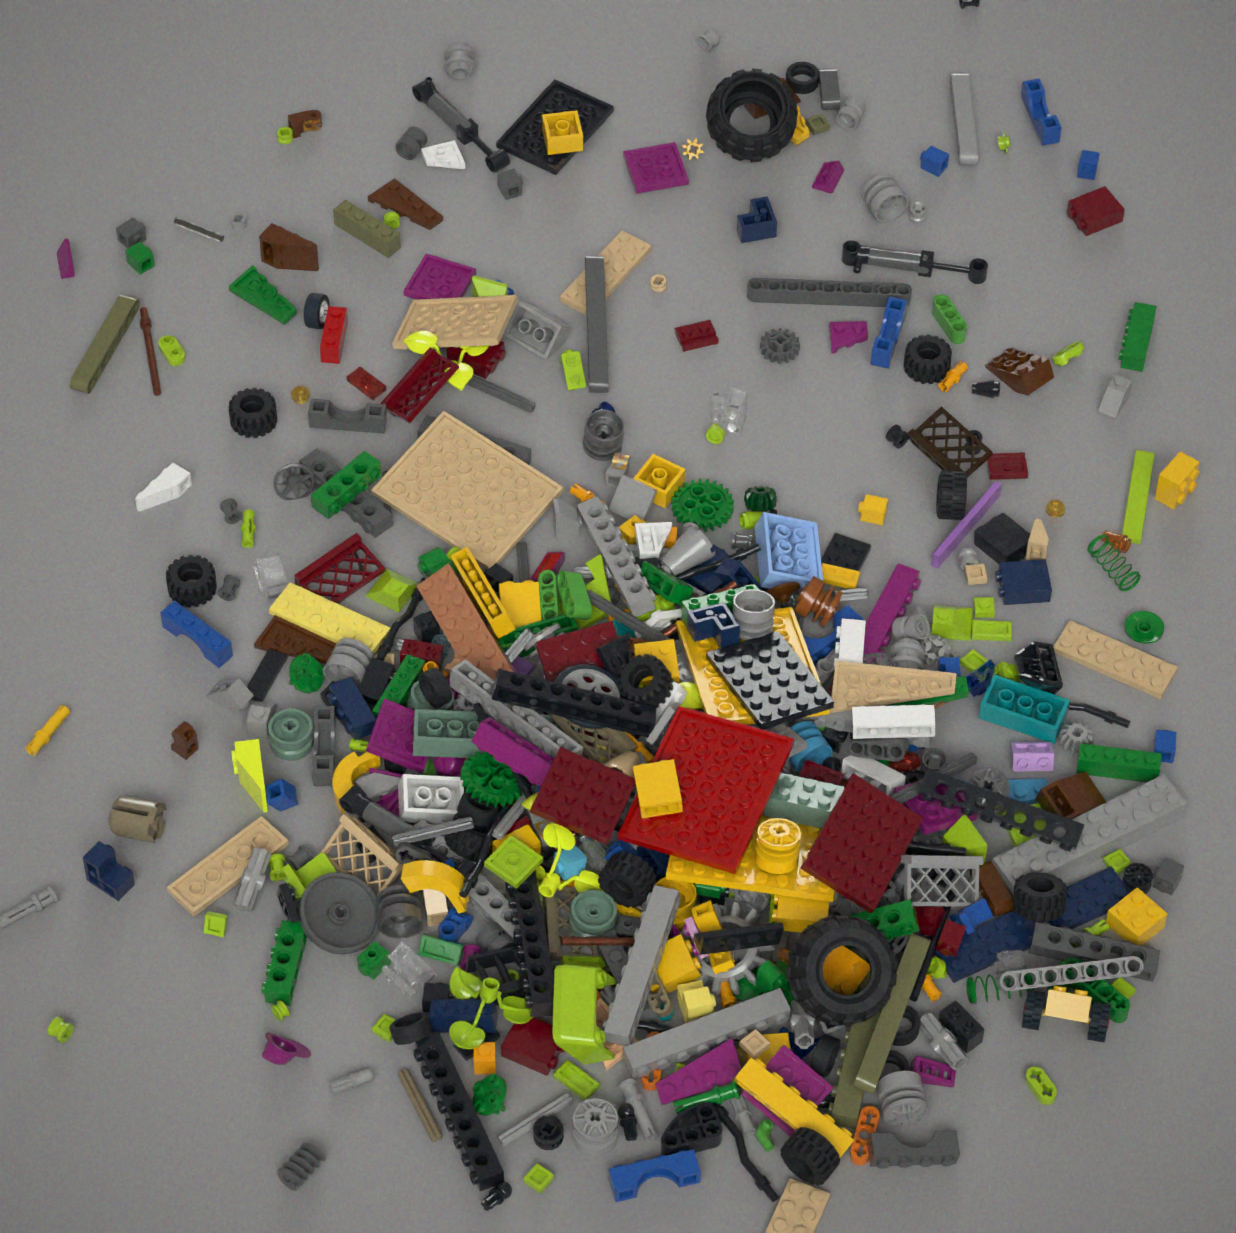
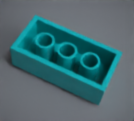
M994 674L980 704L979 719L1055 744L1068 715L1070 700Z

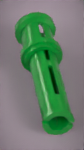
M732 1080L730 1084L720 1087L716 1085L711 1091L675 1100L673 1103L674 1107L683 1105L675 1109L676 1113L680 1114L684 1110L702 1102H716V1104L721 1105L723 1101L736 1098L738 1100L740 1099V1092L737 1083Z

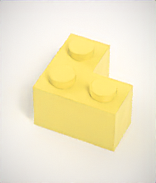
M702 980L677 985V999L684 1023L715 1013L716 1001L714 994H710L708 986H703Z

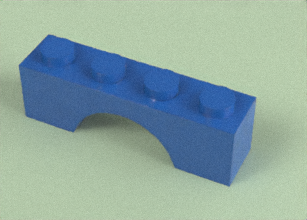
M1040 78L1023 81L1021 98L1042 145L1059 143L1062 127L1057 116L1049 114L1045 99V89Z
M894 297L888 298L879 336H876L872 348L871 365L889 369L906 316L907 300Z
M173 601L160 612L163 628L176 637L180 634L189 637L197 644L204 657L218 668L233 657L231 641L176 601Z
M849 605L834 614L832 626L834 631L830 635L818 639L803 636L814 667L820 659H824L833 649L835 650L836 642H840V638H836L837 626H841L842 619L864 620Z
M694 1149L689 1151L681 1150L676 1154L667 1156L659 1155L650 1160H638L628 1165H616L609 1169V1183L615 1202L637 1198L638 1189L642 1183L653 1177L668 1178L679 1188L700 1183L701 1171Z

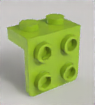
M320 853L297 871L289 864L282 868L286 874L283 877L290 887L293 886L295 888L294 893L299 901L303 892L313 880L324 874L337 872L325 853Z

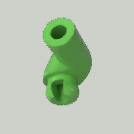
M764 1119L760 1122L755 1134L766 1152L771 1151L775 1147L769 1138L773 1128V1122L770 1119Z

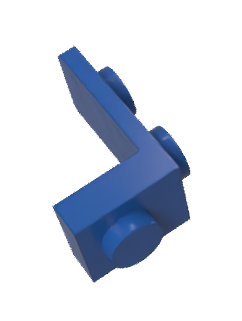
M1082 150L1077 173L1078 178L1095 180L1099 152Z
M982 898L950 915L949 918L952 922L966 926L964 935H968L975 931L973 927L992 918L993 914L986 899Z

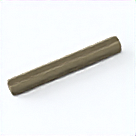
M409 1069L399 1071V1079L431 1141L441 1140L442 1132Z

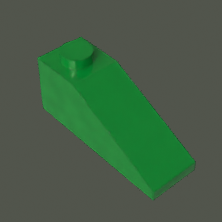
M643 561L640 568L642 575L640 576H645L649 588L666 600L682 605V601L689 600L694 590L693 587L653 564Z

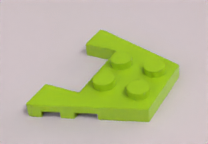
M599 554L585 563L594 577V580L585 585L586 590H591L612 603L604 559ZM551 597L548 602H551L554 597ZM562 602L563 615H564V614H566V612H565L564 605H563V602ZM591 604L592 613L588 620H574L578 630L592 626L608 616V614Z

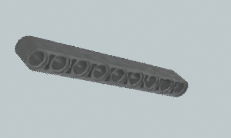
M585 256L589 393H608L604 256Z
M752 278L747 284L748 300L758 303L886 307L888 298L894 297L907 300L908 307L911 302L912 292L911 286L908 284L886 282Z

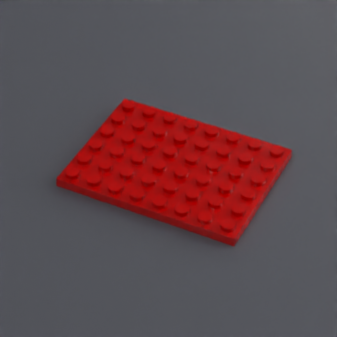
M678 706L652 763L674 759L683 812L641 818L638 797L636 795L618 833V840L736 874L794 746V738Z

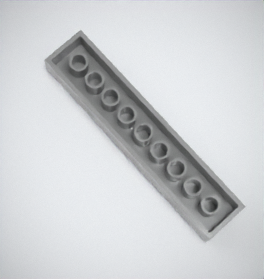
M1163 774L1071 819L1084 824L1076 850L1071 849V852L1059 848V844L1052 842L1049 845L1039 841L1040 837H1035L992 858V863L1013 899L1014 883L1021 875L1039 872L1055 875L1061 879L1118 849H1122L1184 818L1187 802ZM1061 827L1054 830L1056 837H1063L1066 834V831Z

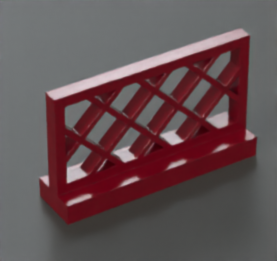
M429 348L384 398L381 404H386V410L394 417L397 416L411 423L458 370L459 366L438 354L434 349Z
M355 533L295 574V585L319 596L332 597L331 601L338 604L384 573L386 568L363 544L362 538L358 533ZM361 549L366 554L365 559L354 558V553ZM342 561L350 562V570L338 568L339 563ZM353 562L364 563L363 571L352 570ZM366 565H376L378 570L367 572ZM334 572V580L323 579V574ZM337 573L349 574L348 582L337 581ZM351 574L363 576L362 581L359 583L350 582ZM312 582L320 583L319 591L310 590L307 585ZM322 584L333 585V591H321ZM336 585L347 586V591L335 593Z

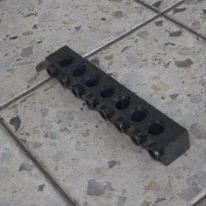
M499 668L493 682L491 700L647 738L655 726L657 707Z
M926 769L918 791L919 795H922L921 799L933 803L936 800L942 802L941 806L952 810L953 807L961 809V813L972 817L973 814L981 816L980 820L990 824H992V821L998 822L1001 828L1010 831L1012 828L1020 830L1019 834L1030 838L1032 835L1040 837L1039 841L1049 845L1054 842L1059 844L1060 849L1071 852V849H1077L1084 829V824L930 769ZM938 786H946L948 789L945 795H938L936 793ZM960 792L967 795V799L964 802H958L955 797ZM977 800H985L987 806L984 809L976 808L975 803ZM1002 806L1007 812L1004 816H997L994 812L995 809ZM1019 813L1026 816L1025 822L1017 823L1014 820L1015 815ZM1042 820L1045 822L1046 827L1043 830H1037L1034 827V823ZM1061 827L1066 831V834L1063 837H1056L1054 830Z
M534 871L517 889L507 882L505 883L506 892L510 893L508 906L513 911L511 912V924L515 925L514 941H518L516 954L517 958L521 959L519 973L524 977L522 979L523 992L526 991L525 1008H529L530 1017L553 1016L554 975L536 872Z
M438 1032L416 1041V1049L413 1050L417 1063L421 1062L422 1075L425 1080L428 1079L430 1082L429 1089L433 1097L436 1096L438 1099V1110L440 1114H444L446 1117L445 1124L449 1132L452 1131L455 1136L453 1137V1142L456 1149H461V1159L464 1166L469 1167L471 1171L469 1176L472 1184H477L480 1192L496 1186L499 1182L504 1181V1171L440 1033ZM468 1128L469 1130L463 1131L461 1129ZM480 1163L486 1164L484 1166H478V1164Z

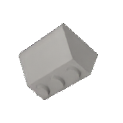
M518 301L503 335L548 360L565 343L571 327L528 302Z

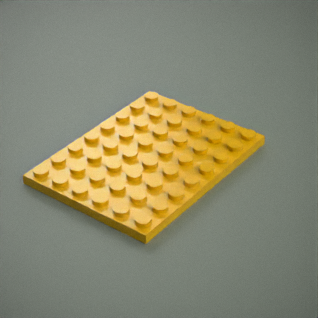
M793 608L775 609L773 632L779 631L820 683ZM682 620L676 621L677 632L704 713L745 725L756 724L706 659V652L720 648L715 639L711 637L694 642ZM739 638V643L746 641L744 639ZM830 709L806 717L830 714Z
M763 815L756 828L753 841L749 844L736 874L670 855L666 871L667 880L833 902L835 890L800 869L821 831L820 828L795 823L801 830L799 862L794 870L784 874H773L762 870L757 865L755 853L758 827L762 822L774 819Z

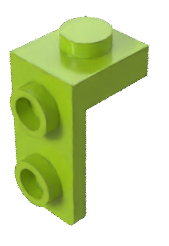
M573 349L563 351L559 356L560 365H563L567 390L585 388L586 383L580 352Z

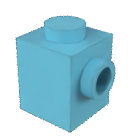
M576 845L571 850L563 849L554 872L564 881L574 875L578 876L582 870L586 869L587 857Z

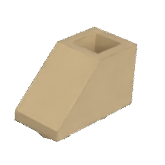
M424 889L422 890L423 907L428 927L440 925L448 914L445 894L437 890Z

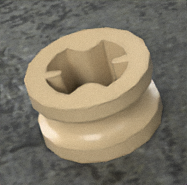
M660 274L652 276L650 286L653 291L662 292L667 288L665 276Z

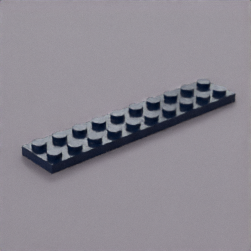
M1109 867L1067 886L1064 914L1054 921L1050 920L1047 923L1051 924V926L1074 929L1107 914L1108 910L1127 896L1130 891L1114 869ZM1011 911L974 928V932L964 935L956 957L945 956L937 950L934 955L945 961L947 974L952 982L955 983L1028 950L1036 921L1027 920Z

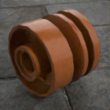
M813 576L809 584H805L797 598L798 604L794 613L806 618L810 612H813L812 622L815 623L818 616L822 617L819 626L823 628L834 616L840 605L843 592L838 590L834 597L831 596L834 587L831 586L826 592L822 591L825 582Z

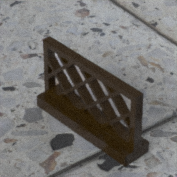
M942 406L916 430L912 428L907 433L910 442L942 471L964 472L960 469L961 463L971 462V467L965 472L967 478L993 455V452ZM943 414L946 417V423H936V419ZM946 427V435H935L936 428ZM949 427H958L959 434L949 435ZM926 428H933L932 436H924L921 432ZM970 438L972 446H961L962 439ZM945 439V447L935 446V440ZM948 439H959L958 446L948 447ZM971 450V458H961V451ZM975 450L986 452L982 457L974 458ZM948 451H958V458L949 459Z

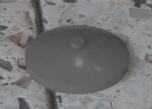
M339 872L324 874L313 880L300 898L298 906L300 925L309 940L327 952L351 954L360 951L374 939L380 928L378 899L375 893L364 881L353 875Z

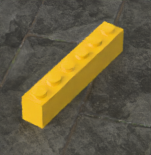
M465 547L450 555L459 574L497 638L499 639L514 631L515 627L469 548Z
M750 1058L733 1081L795 1131L799 1127H806L824 1136L835 1147L839 1158H841L854 1141L851 1138L852 1134L844 1127L841 1129L834 1124L835 1120L828 1114L822 1115L817 1111L818 1107L812 1101L802 1099L800 1097L801 1093L793 1086L787 1087L782 1083L784 1080L777 1073L773 1072L771 1074L766 1070L767 1066L761 1060Z

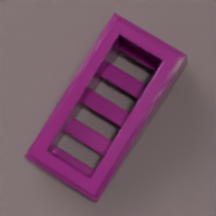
M915 1056L911 1061L910 1071L918 1073L922 1083L954 1087L956 1071L948 1064ZM936 1070L939 1071V1072H938V1077L935 1076ZM944 1071L947 1072V1079L943 1078Z

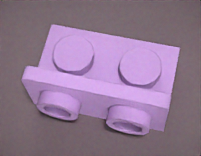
M1011 742L1010 750L1013 758L1012 769L1014 772L1053 771L1054 751L1051 742Z

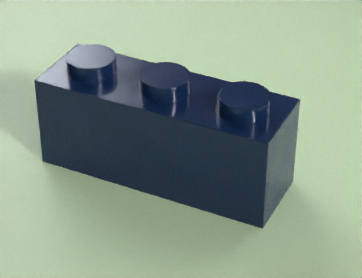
M349 677L330 684L329 694H327L328 701L331 705L335 706L338 718L344 721L347 734H351L354 740L371 735L376 718L353 679Z
M432 999L429 1011L432 1032H449L451 1025L458 1021H466L473 1025L482 1000ZM495 1001L485 1003L476 1028L482 1029L485 1033H496L498 1013Z

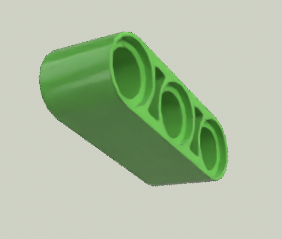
M943 294L935 296L933 299L932 315L952 343L962 344L966 339V322L948 296Z
M544 570L538 578L542 620L549 619L553 615L555 617L563 615L562 599L557 586V576L551 570ZM553 579L551 583L546 584L548 580ZM551 597H554L551 602H548Z
M560 571L557 576V586L567 617L588 620L592 613V606L581 573Z

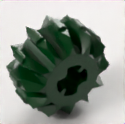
M768 486L748 488L744 495L746 508L759 512L772 510L776 507L777 502L775 489Z

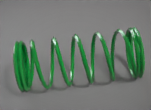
M1105 534L1097 536L1088 545L1087 551L1092 557H1096L1097 563L1102 565L1103 570L1108 572V576L1114 579V583L1119 586L1121 591H1128L1135 587L1141 575L1138 571L1129 573L1132 569V564L1123 566L1115 577L1110 575V572L1117 570L1125 563L1126 557L1118 558L1110 566L1109 570L1104 568V564L1114 561L1119 556L1120 550H1114L1109 553L1113 549L1114 543H1109V537ZM1104 537L1107 538L1102 547L1092 551L1093 546L1098 540ZM1112 544L1109 551L1099 556L1100 552L1107 545ZM1118 551V554L1115 558L1105 563L1106 559L1112 553ZM1108 554L1103 563L1098 561V557ZM1125 559L1120 566L1111 570L1118 560ZM1131 566L1125 574L1117 577L1123 568ZM1136 575L1131 581L1123 584L1130 576ZM1123 577L1120 583L1117 584L1116 579ZM1136 579V581L1129 587L1124 589L1121 588V586L1128 585Z
M1026 973L1024 975L1025 983L1030 985L1032 983V976ZM989 974L987 976L985 984L980 976L976 977L975 982L972 977L967 978V994L971 1004L977 1003L976 982L978 978H980L983 984L986 1002H988L987 982L989 976L994 982L997 1000H1000L998 988L992 975ZM1008 976V982L1006 977H1004L1006 986L1009 988L1010 977ZM1035 988L1026 989V991H1027V993H1028V990H1034V991H1035ZM1019 990V996H1020V998L1022 997V991H1021V990ZM1008 991L1009 999H1011L1010 991Z

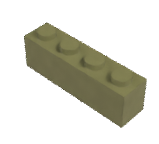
M346 199L333 209L334 225L387 258H390L401 248L399 232Z

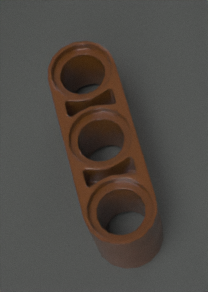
M987 861L983 865H979V893L982 898L986 899L993 916L997 917L1014 911L1012 896L993 863Z

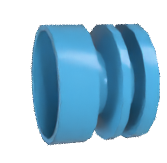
M802 721L790 727L807 742V749L790 757V763L797 772H801L806 760L822 765L826 758L832 757V748L826 739L822 737L814 722Z

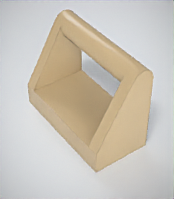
M1041 519L1034 520L1025 561L1042 560L1047 557L1049 538Z

